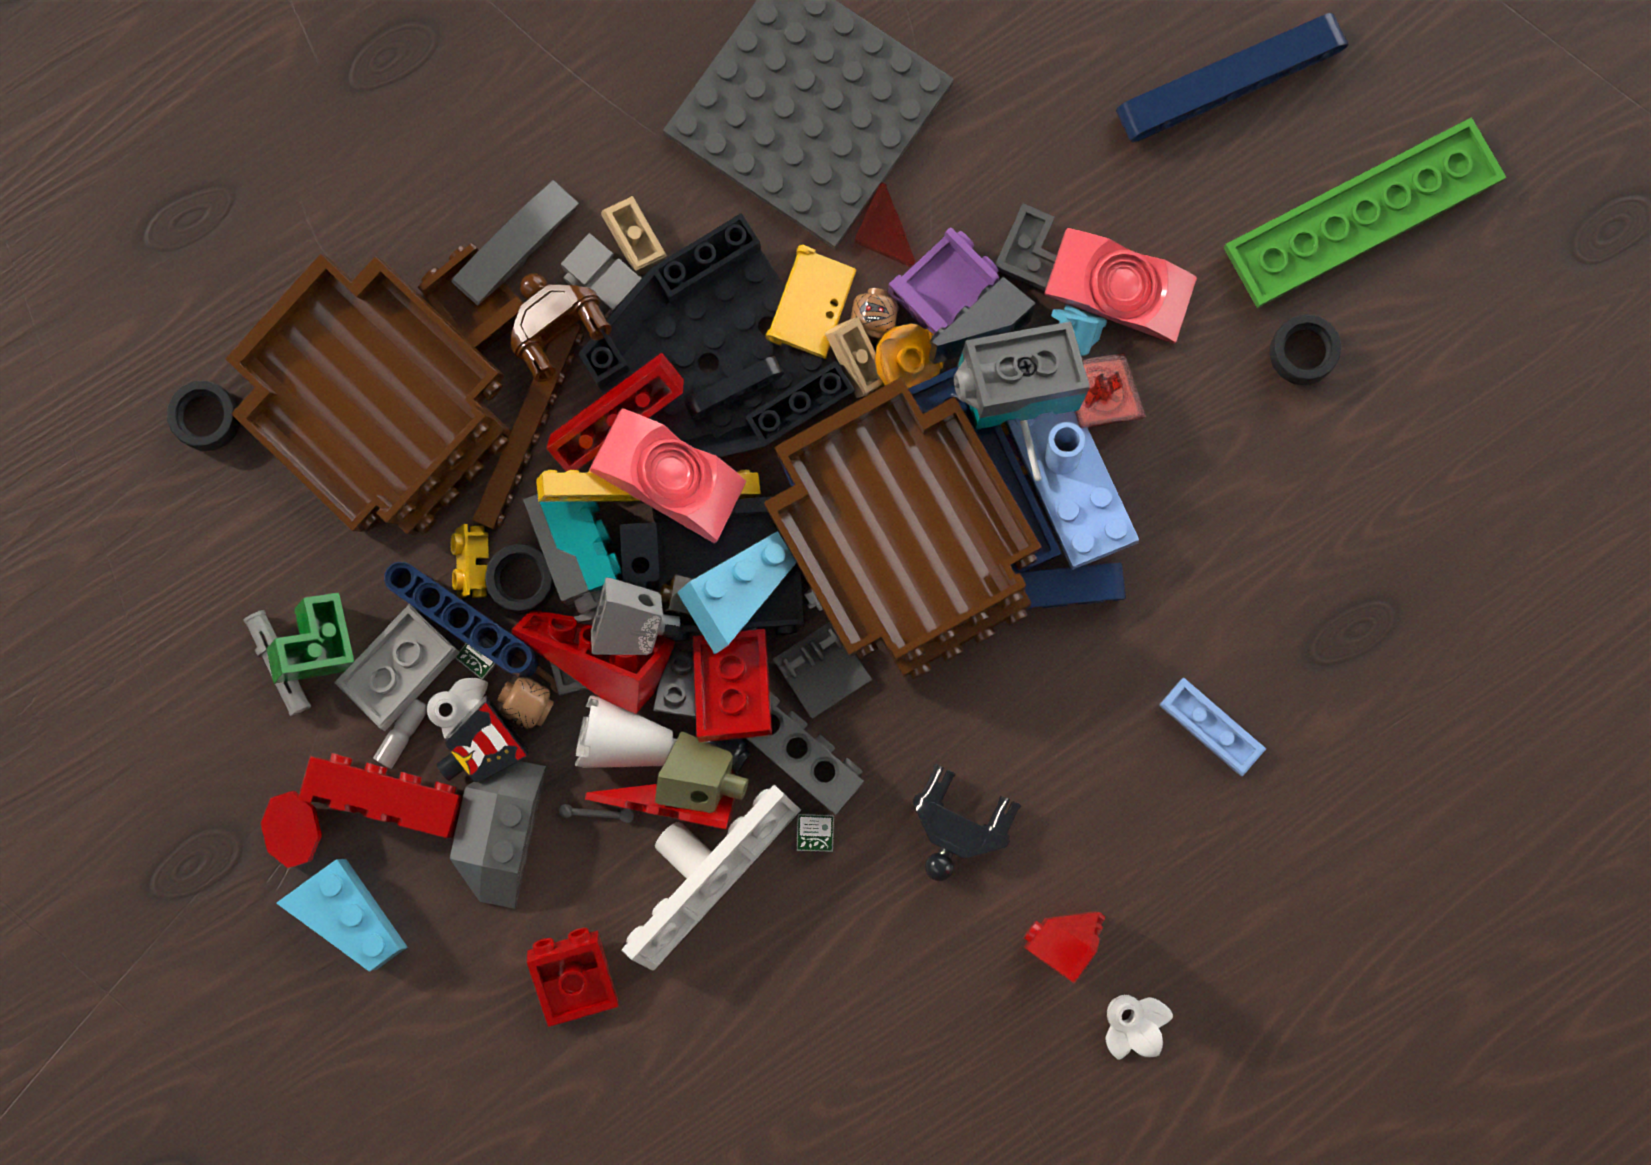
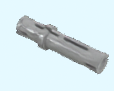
M261 610L247 616L243 620L257 645L255 649L257 656H262L272 676L266 649L277 636L266 616V612ZM298 680L275 684L290 716L297 715L311 707Z

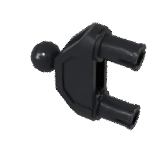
M934 764V769L923 792H918L914 796L912 803L930 843L940 847L938 853L930 855L926 860V873L932 880L945 881L953 873L954 865L951 859L953 854L961 858H968L1006 848L1010 842V836L1007 833L1022 805L1013 801L1006 814H1004L1010 799L1000 795L988 825L983 824V826L943 808L944 804L942 801L956 774L947 769L941 783H939L938 780L944 767Z

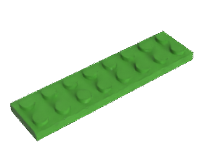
M1471 117L1225 244L1223 248L1255 306L1259 308L1501 183L1506 176Z

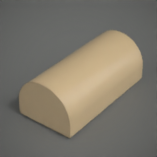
M633 196L602 210L601 215L632 270L638 276L646 274L653 266L666 259L665 251Z
M859 317L845 321L825 333L844 374L855 389L853 393L856 398L866 396L884 384L877 373L875 363L876 352Z

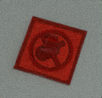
M1125 353L1082 359L1090 388L1080 410L1074 411L1080 428L1132 421L1146 417Z

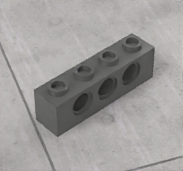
M770 692L771 715L779 719V730L773 735L749 737L746 739L836 815L863 784L864 781L859 777L863 771L847 757L843 762L832 754L835 747L820 734L815 739L804 730L808 724L793 711L788 715L782 712L777 707L780 700ZM796 738L804 740L808 746L806 755L800 759H794L787 753L788 743ZM821 762H829L835 768L834 778L826 783L818 781L814 776V769Z

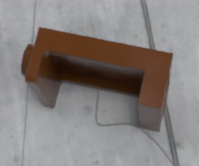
M471 243L467 247L463 245L453 251L449 256L450 261L440 269L436 267L428 271L422 277V283L418 288L436 311L482 354L513 329L519 308L523 302L504 282L477 306L452 283V279L479 251Z

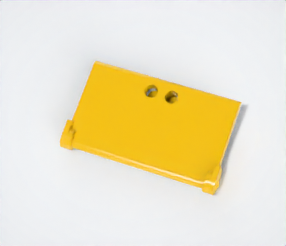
M799 245L796 251L797 256L774 320L765 338L778 345L784 343L815 356L826 358L830 344L825 333L838 325L856 269L815 253L816 250L813 248Z

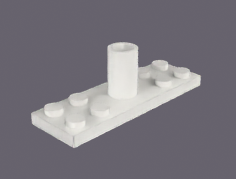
M773 785L770 790L765 789L755 798L753 802L754 807L745 817L737 818L728 829L729 834L712 852L681 822H676L669 826L658 838L655 848L686 878V881L669 899L665 898L655 906L652 911L653 916L644 926H639L630 933L627 938V945L622 951L631 960L654 971L795 818L801 809Z

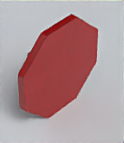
M290 791L270 798L261 821L267 852L287 868L311 862L322 837L315 806L310 802L299 800V793L296 791Z

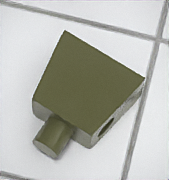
M681 732L658 775L655 803L711 813L716 810L723 795L743 800L748 786V779L731 774L733 762L731 752L708 742H699L697 737Z

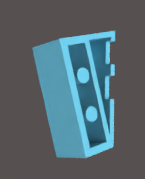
M778 531L693 579L677 592L714 654L729 645L795 565L796 560Z
M336 859L277 902L279 906L368 971L379 969L408 948L347 859Z

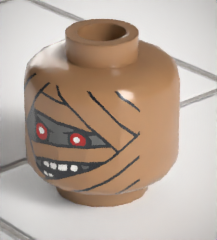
M869 288L868 293L858 295L853 301L851 319L859 317L872 343H879L885 333L896 327L899 310L897 302L888 297L889 292L878 288Z
M519 677L514 684L507 681L497 699L503 703L501 707L502 717L527 730L535 725L541 727L554 703L553 700L549 699L550 690L528 677Z

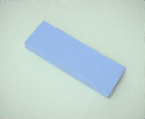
M1182 678L1159 704L1162 709L1240 776H1243L1266 750L1263 745L1185 678Z

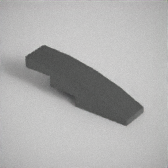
M552 180L470 259L452 279V283L478 306L525 265L527 257L551 237L553 230L576 211L579 203Z

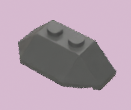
M519 761L479 782H473L465 787L450 860L479 902L516 909L546 766Z

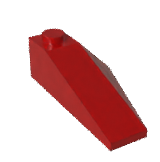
M531 610L512 629V635L597 696L635 714L639 712L655 693L674 648V640L657 635L653 651L648 655L592 654V625L577 623L573 616Z
M657 784L586 792L585 800L722 829H729L736 801L735 798L723 795L716 810L711 813L655 803Z
M1092 911L1045 918L1042 923L1036 920L1023 937L1028 941L1023 948L1056 973L1074 983L1097 952L1100 941L1098 935L1103 929L1101 924L1104 922L1105 916L1100 912Z

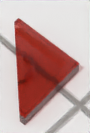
M881 182L855 237L854 243L908 267H912L916 264V260L908 244L898 213L894 208L887 185Z

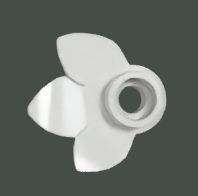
M464 678L455 682L449 691L438 692L430 698L427 704V715L435 725L442 728L444 738L483 698L488 686L487 681L479 678ZM443 703H449L452 706V712L448 716H442L439 713V707Z
M1130 995L1116 997L1110 1002L1107 1009V1019L1110 1023V1028L1106 1035V1044L1109 1051L1118 1060L1124 1058L1131 1049L1144 1057H1157L1161 1052L1163 1044L1162 1034L1158 1028L1173 1018L1171 1010L1161 1001L1152 997L1139 1001ZM1127 1009H1131L1130 1017L1122 1020V1013Z

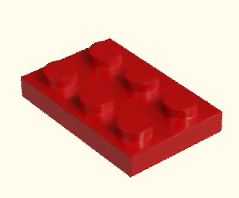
M765 629L739 631L729 645L714 654L703 635L693 636L698 741L709 742L772 735L767 635Z

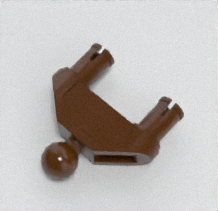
M530 273L522 279L520 290L522 295L528 300L519 308L511 334V348L516 357L525 360L533 374L534 380L536 382H544L549 380L544 371L547 370L551 377L554 376L556 371L543 351L545 345L580 319L590 333L589 335L592 340L605 338L600 329L603 328L605 333L609 335L612 327L599 309L600 298L594 290L576 285L547 284L546 279L542 275Z

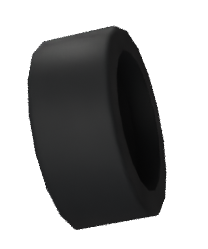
M1304 314L1292 317L1277 330L1271 340L1269 355L1272 366L1280 377L1293 384L1308 385L1319 382L1334 369L1340 359L1342 345L1338 332L1330 322L1320 316ZM1310 330L1319 335L1324 342L1326 348L1325 358L1318 367L1310 370L1298 369L1286 358L1284 351L1285 342L1295 331Z
M193 381L182 386L172 396L167 407V422L172 433L187 446L200 451H214L227 445L235 437L240 426V422L231 414L238 407L236 400L221 386L209 381ZM200 396L216 398L224 409V419L221 426L209 436L192 434L184 423V413L187 406Z
M524 544L506 546L497 552L487 565L485 576L487 591L497 604L510 612L525 614L531 610H538L547 604L554 593L555 584L544 554L533 546ZM518 558L529 559L536 563L542 576L541 586L537 593L523 600L512 599L506 595L500 584L501 571L505 565Z

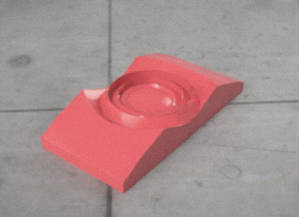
M1067 228L1044 295L1174 344L1177 341L1197 277L1164 259L1134 252L1109 238Z
M623 408L617 415L589 469L590 472L713 543L718 541L746 483L734 469L716 455L688 445L674 435L665 425Z

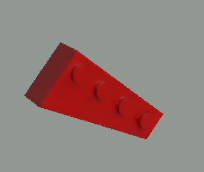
M334 753L331 754L330 760L310 756L298 796L299 800L310 803L321 802L327 804L329 808L351 813L357 812L375 820L389 823L394 822L402 827L445 838H453L463 800L462 795L455 794L456 786L437 781L434 788L421 784L422 777L401 772L399 778L386 775L388 768L367 762L365 769L351 766L352 758Z

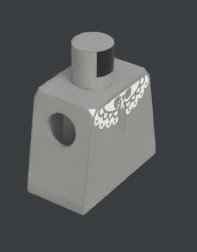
M605 578L591 628L592 654L648 655L653 651L657 635L673 638L678 636L680 617L663 614L662 599L658 592L612 578Z

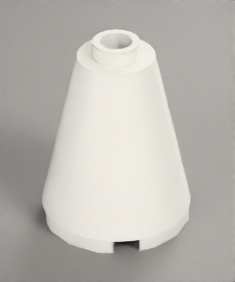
M589 697L586 707L590 708L589 717H583L576 750V756H579V758L575 762V766L602 768L664 765L677 740L672 738V730L611 704L600 697Z

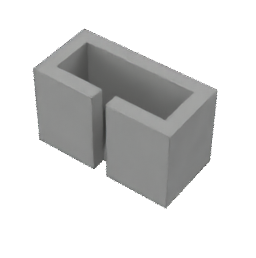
M589 233L561 263L566 273L563 278L569 285L582 286L594 290L600 298L599 309L602 314L606 315L608 311L612 314L642 278L619 258L615 261L612 258L613 253Z

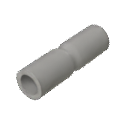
M415 699L398 717L394 728L389 731L373 758L376 761L392 769L408 744L409 737L414 734L426 715L427 705Z

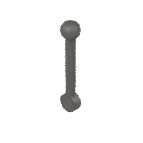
M563 804L559 808V815L562 818H569L571 815L621 819L625 823H629L634 819V812L631 809H623L621 812L572 808L569 804Z

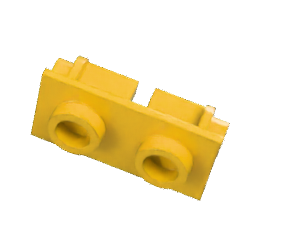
M463 524L456 528V533H453L451 536V552L453 555H456L457 569H453L452 587L453 590H457L458 598L460 599L469 596L470 592H472V598H486L487 586L485 576L487 565H476V559L489 558L488 533L485 532L484 526H470V532H468V524Z

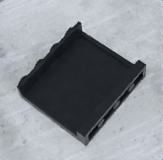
M772 497L738 499L716 543L709 541L652 507L653 520L657 524L659 591L662 584H666L674 575L695 579L777 532L778 529L764 504L765 501ZM795 563L740 631L776 629V635L797 634V628L804 627L801 570L797 563ZM680 622L678 636L676 638H668L674 640V642L689 641L690 635L702 634L697 625Z

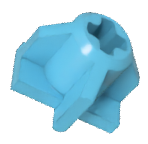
M1069 304L1065 306L1064 310L1053 309L1051 315L1059 320V323L1071 321L1081 356L1090 353L1091 347L1099 341L1103 327L1107 323V320L1103 317L1087 311H1080Z

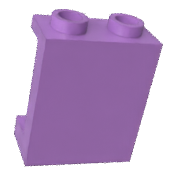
M950 227L945 232L944 237L902 277L899 274L889 283L888 292L922 328L928 329L935 334L941 327L948 328L954 322L957 313L964 306L971 307L986 286L990 284L994 286L999 281V275L997 274L999 270L987 256L981 258L972 249L974 244L962 231L956 233Z

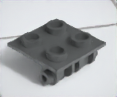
M830 622L773 659L812 719L872 680L857 656L849 657Z
M678 649L672 650L659 682L653 711L662 712L664 715L666 713L681 715L683 718L693 717L696 720L694 652Z

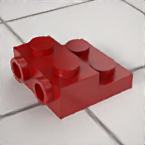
M579 928L570 932L568 939L555 943L552 938H544L535 942L532 945L533 949L527 951V965L548 1027L619 1007V1000L611 979L608 960L598 930L589 932L588 928Z

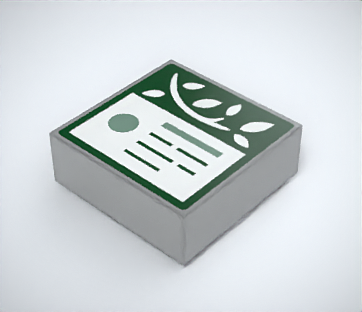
M487 636L484 637V648H491L495 645ZM465 644L459 651L460 653L455 657L482 680H485L497 665L468 644Z
M798 814L797 851L833 852L834 815Z

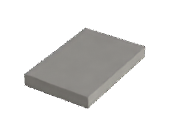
M408 604L334 683L381 730L386 731L460 652L414 607Z

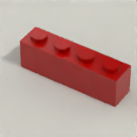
M660 353L551 433L546 449L565 471L578 470L597 456L622 408L649 418L683 393L684 379L664 354Z

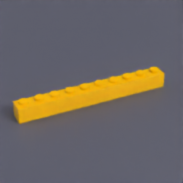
M546 470L536 479L538 502L640 501L590 471L579 473L578 470H569L565 473H557L556 470ZM750 470L737 471L746 481L738 499L756 498L761 493L758 473H750Z

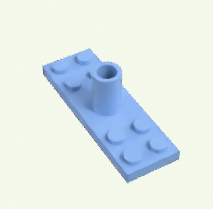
M1078 410L1056 415L1053 412L1040 414L1035 419L1027 420L1041 474L1040 481H1035L1020 420L1012 419L1005 421L1072 570L1138 544L1139 538L1092 436L1086 424H1083Z

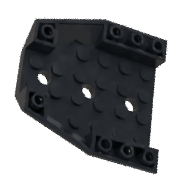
M742 213L653 266L607 319V322L612 327L610 334L607 335L603 328L600 329L605 338L600 340H592L591 338L579 352L580 358L603 395L660 353H663L684 379L683 393L649 417V419L665 425L674 435L688 445L716 455L719 458L764 448L855 392V389L837 361L833 362L828 353L826 358H821L784 343L778 345L768 341L759 332V325L762 321L766 319L774 320L785 286L762 252L759 239ZM705 356L717 358L719 361L718 369L713 373L702 372L699 368L701 359ZM777 357L785 372L781 378L703 418L692 420L684 404L689 397L766 358Z

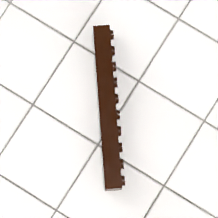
M573 324L549 342L545 354L551 365L554 366L555 374L551 377L546 370L544 372L549 380L536 382L533 379L509 434V443L499 457L473 517V521L476 524L493 531H497V528H501L506 518L504 512L513 503L515 497L513 492L515 487H519L522 482L523 475L521 473L524 466L528 467L531 461L532 454L530 452L533 446L536 447L541 437V434H539L542 426H546L550 416L547 414L549 408L555 405L558 398L556 392L559 385H564L567 374H565L568 365L571 366L576 356L574 354L575 348L580 346L583 341L584 334L582 333L581 326Z

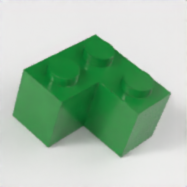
M339 593L303 598L294 609L300 635L275 638L266 649L274 684L345 672L354 663Z

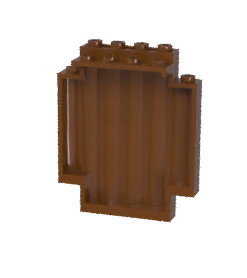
M320 254L225 358L255 387L231 414L352 531L362 532L365 529L370 531L383 519L386 523L397 524L406 534L417 535L419 532L422 535L425 534L436 523L437 519L434 516L443 506L445 508L452 506L461 495L458 490L467 480L473 482L485 469L483 463L491 454L494 456L498 455L509 443L507 437L511 430L481 403L485 398L488 401L493 399L501 391L503 385L500 382L505 375L468 342L464 336L385 261L376 256L352 280L335 262L327 256Z
M900 377L775 446L776 454L794 486L765 501V507L849 657L857 654L859 659H862L879 649L876 643L882 640L902 677L904 678L910 674L914 680L932 670L929 664L932 661L943 657L946 662L964 652L961 645L974 639L978 644L996 634L993 627L1006 621L1008 626H1011L1028 616L1025 610L1032 603L1025 592L1027 585L1020 573L1015 575L1012 567L1017 566L1018 570H1022L1038 560L1035 554L1040 552L1042 547L955 397L923 414L904 380Z

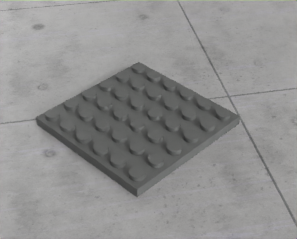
M757 0L663 129V133L666 137L836 250L950 89L954 78L836 0Z

